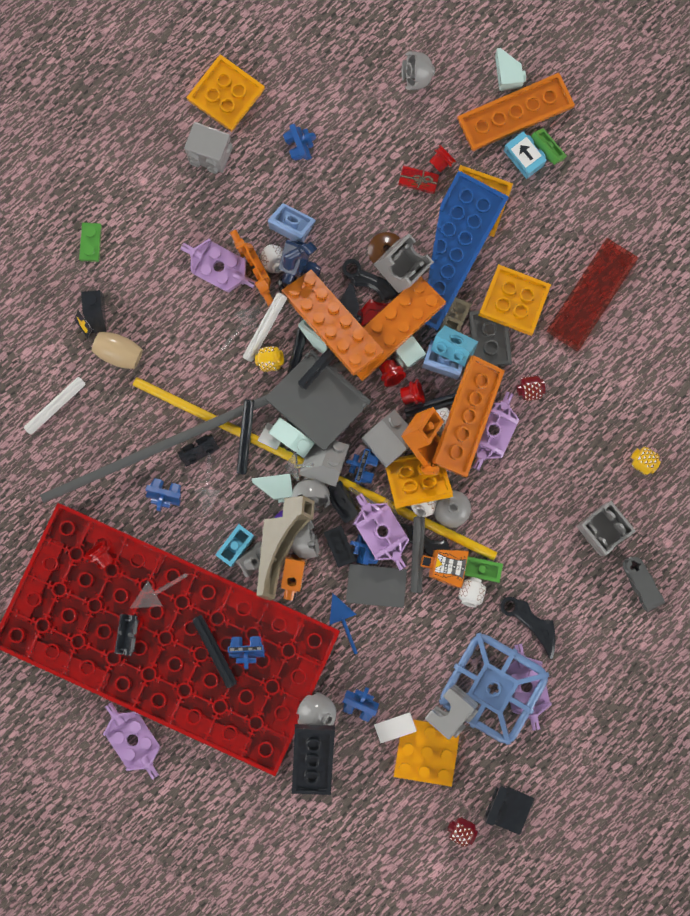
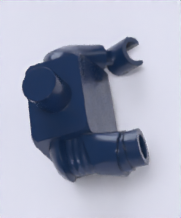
M286 240L279 264V270L284 271L283 283L290 285L294 281L295 276L305 274L311 269L319 277L322 267L318 266L317 263L308 261L310 255L317 250L312 242L304 243L299 240Z

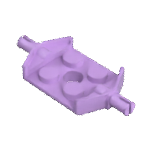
M207 239L194 248L185 243L182 244L183 246H181L180 250L190 254L192 274L226 292L232 291L241 284H246L251 288L255 287V282L257 281L246 275L245 257L242 258L212 242L211 239ZM218 262L224 264V269L221 272L214 270V265Z
M506 392L501 403H493L476 451L477 458L472 468H476L478 471L485 459L503 457L519 422V418L509 405L514 396L512 393L509 395L510 392ZM489 426H497L499 433L491 435L488 431Z
M363 493L355 497L361 506V510L353 525L357 527L375 557L374 560L392 559L399 568V571L405 568L406 565L401 558V553L409 539L388 504H370V502L366 501ZM379 526H384L387 529L385 537L378 535L377 530Z
M522 644L514 645L518 653L526 657ZM528 658L542 667L543 663L541 661ZM516 660L512 661L506 671L507 674L517 680L538 675V673ZM540 680L530 682L532 687L528 692H523L520 684L512 697L527 704ZM547 686L535 704L533 714H530L528 717L531 721L532 731L540 729L538 715L552 705L549 700ZM510 702L512 712L521 715L523 709Z
M112 702L105 706L111 715V720L103 735H106L126 766V771L145 769L152 779L157 777L159 774L153 766V761L161 747L140 714L134 711L118 712ZM132 734L138 737V743L134 746L128 743V737Z

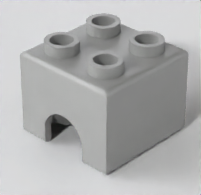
M194 122L184 147L190 161L189 163L195 167L204 166L209 172L214 174L218 172L223 173L233 149L232 143H229L231 139L230 134Z
M410 234L397 240L373 264L398 293L412 286L434 263L428 254L422 256L414 250L413 243L416 240Z
M612 501L605 502L576 526L600 556H606L616 545L636 532Z
M453 685L443 696L450 703V711H443L436 706L425 717V720L447 739H450L452 736L457 738L466 727L463 723L465 721L469 723L478 713V710H476L478 703L457 685Z

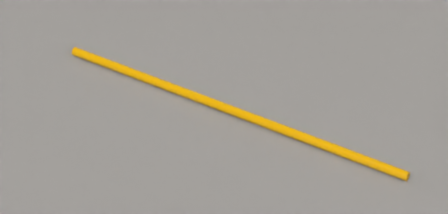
M138 377L133 382V386L205 421L217 417ZM231 422L218 426L240 437L241 427ZM251 433L250 443L302 467L305 458L280 446L275 450L259 442V436ZM339 476L338 481H341L347 490L357 495L363 493L365 499L375 504L387 503L392 512L412 522L414 517L417 516L412 510L405 507L395 509L393 501ZM425 517V528L494 561L497 555L496 551Z

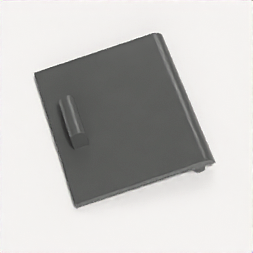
M311 350L265 397V400L319 448L325 451L367 408L371 400L330 365L323 370L306 390L302 389L298 385V381L320 358Z

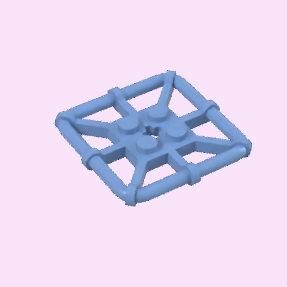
M477 633L469 643L459 663L455 664V670L444 687L439 702L447 711H450V703L443 697L448 689L456 684L461 673L475 680L466 694L481 704L478 713L468 724H470L471 728H477L496 741L510 745L517 738L529 715L533 714V708L545 689L548 677L550 676L544 668L519 654L515 648L511 649L488 635ZM484 642L509 656L502 669L489 663ZM479 644L484 666L477 676L467 670L465 666ZM514 659L538 673V675L517 680L507 674L506 671ZM540 680L527 704L512 697L520 684ZM496 683L499 692L491 694L489 685ZM509 701L523 709L510 733L508 732L503 714ZM485 708L498 714L503 735L479 721Z

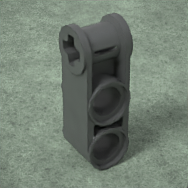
M638 557L626 558L623 562V569L644 610L649 612L664 604V598L657 589L655 581L648 572L644 562ZM632 562H636L637 564L635 566V569H630V566H632Z

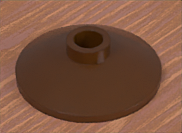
M383 232L374 236L368 245V256L371 262L374 264L386 252L383 250L385 246L391 247L401 238L390 232Z

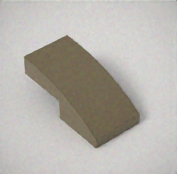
M455 297L439 331L445 325L459 332L472 304Z

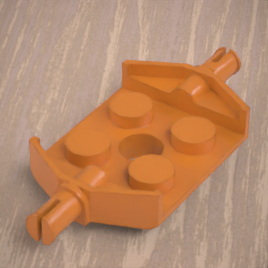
M237 230L231 231L230 235L241 257L245 256L250 266H255L252 269L258 280L255 282V285L261 296L264 297L267 305L270 306L273 298L270 294L271 280L252 244L246 243L239 236Z

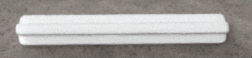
M277 293L243 354V358L247 361L252 362L287 300L284 294Z
M77 377L24 426L26 432L33 434L85 386V382L80 377Z

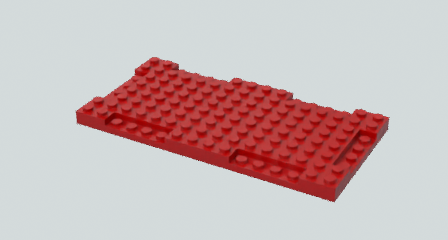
M57 503L0 623V650L276 776L294 736L295 724H298V707L309 694L312 696L340 630L274 600L256 596L257 593L70 507ZM101 541H105V545L110 547L108 552L113 557V561L100 570L94 562L89 563V559L84 556L93 546ZM120 614L138 616L137 632L134 635V638H136L135 652L132 653V656L114 653ZM199 615L204 617L237 680V684L230 688L226 687L193 623V619ZM260 636L264 646L265 657H256V663H249V669H244V663L236 664V658H229L228 646H230L232 637H242L243 646H250V637Z

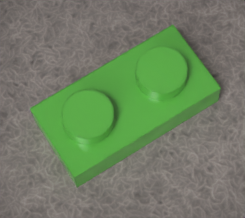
M544 128L531 135L534 145L544 152L546 159L553 163V165L567 157Z
M82 223L80 261L99 262L102 225L100 223Z
M468 556L464 576L500 583L503 564Z

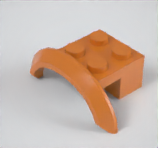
M434 407L417 413L401 435L416 458L421 462V471L425 475H438L440 469L438 466L434 467L435 464L432 463L440 441L437 432L444 421Z

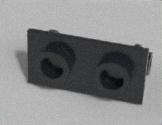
M205 434L203 437L195 440L198 445L194 447L193 443H190L180 448L181 451L178 454L186 467L219 449L212 434Z
M120 614L115 654L132 656V653L135 652L136 638H134V635L137 632L138 616Z

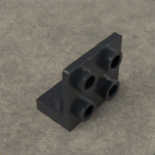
M498 782L483 820L486 824L491 826L495 824L520 835L534 798Z

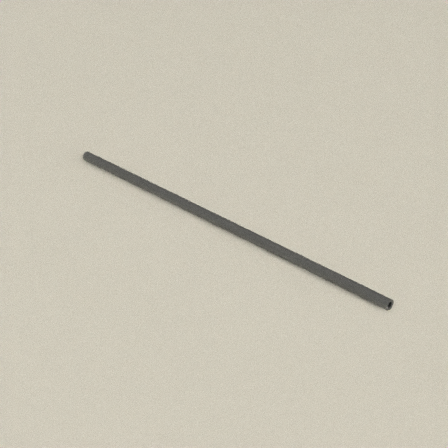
M342 362L331 366L338 373L347 370ZM267 395L254 400V410L270 404L265 400ZM243 405L40 494L43 503L51 501L243 415Z

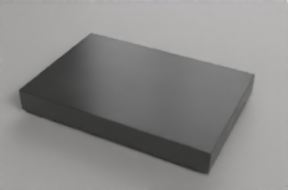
M480 311L469 312L470 335L472 339L478 341L474 356L495 366L512 365L509 328L478 316Z
M349 564L346 603L404 608L407 569L399 571L398 568Z

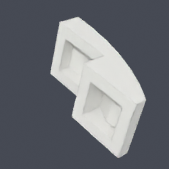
M411 712L374 724L380 743L417 731Z

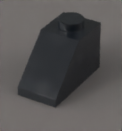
M350 283L340 302L361 324L363 312L357 291L353 284Z
M100 290L81 292L83 316L92 329L91 333L107 332L104 294Z

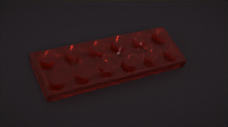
M606 238L546 332L578 352L639 257Z

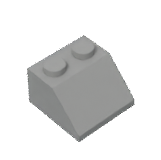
M393 410L361 438L385 467H388L410 449L401 437L408 424L396 410Z
M335 440L325 451L316 444L313 445L304 459L299 475L336 487L349 445Z

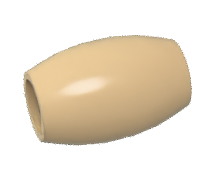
M99 332L92 346V352L103 361L127 369H135L143 352V349L132 340L110 332Z

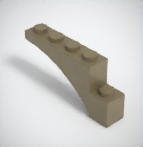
M305 496L284 498L283 517L264 519L256 596L267 600H275L276 588L286 556L293 545L296 535L310 520H313L315 501Z

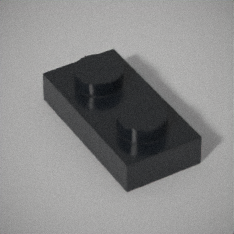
M341 481L337 482L336 487L331 486L328 488L330 502L344 523L349 522L359 514L360 508Z
M341 525L323 532L338 568L356 561Z

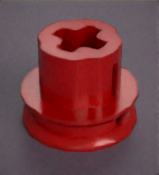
M439 145L438 149L434 150L436 154L429 160L440 173L448 165L452 167V163H456V160L441 145Z
M393 359L383 362L379 367L383 374L381 380L384 382L385 387H393L402 382L406 377L403 367L397 366Z
M418 379L415 382L410 381L409 386L400 388L401 398L405 405L413 402L416 405L420 402L425 403L424 391Z
M101 541L93 546L84 556L89 559V563L94 562L100 570L113 561V557L108 552L110 547L105 545V541Z

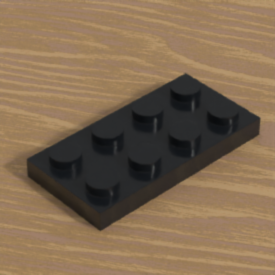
M295 724L292 794L331 795L335 725Z

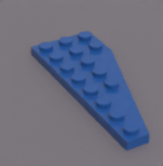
M458 171L440 205L431 258L434 263L430 266L427 282L447 303L425 323V325L437 331L509 196L461 171Z

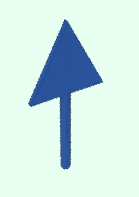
M332 593L330 625L342 621L354 654H357V649L345 621L346 618L356 614Z

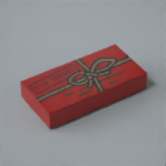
M403 165L398 185L434 194L439 175Z

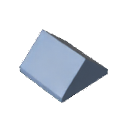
M282 203L271 215L268 224L269 229L291 240L305 242L316 220Z
M431 340L422 368L458 380L463 366L431 351L434 342Z

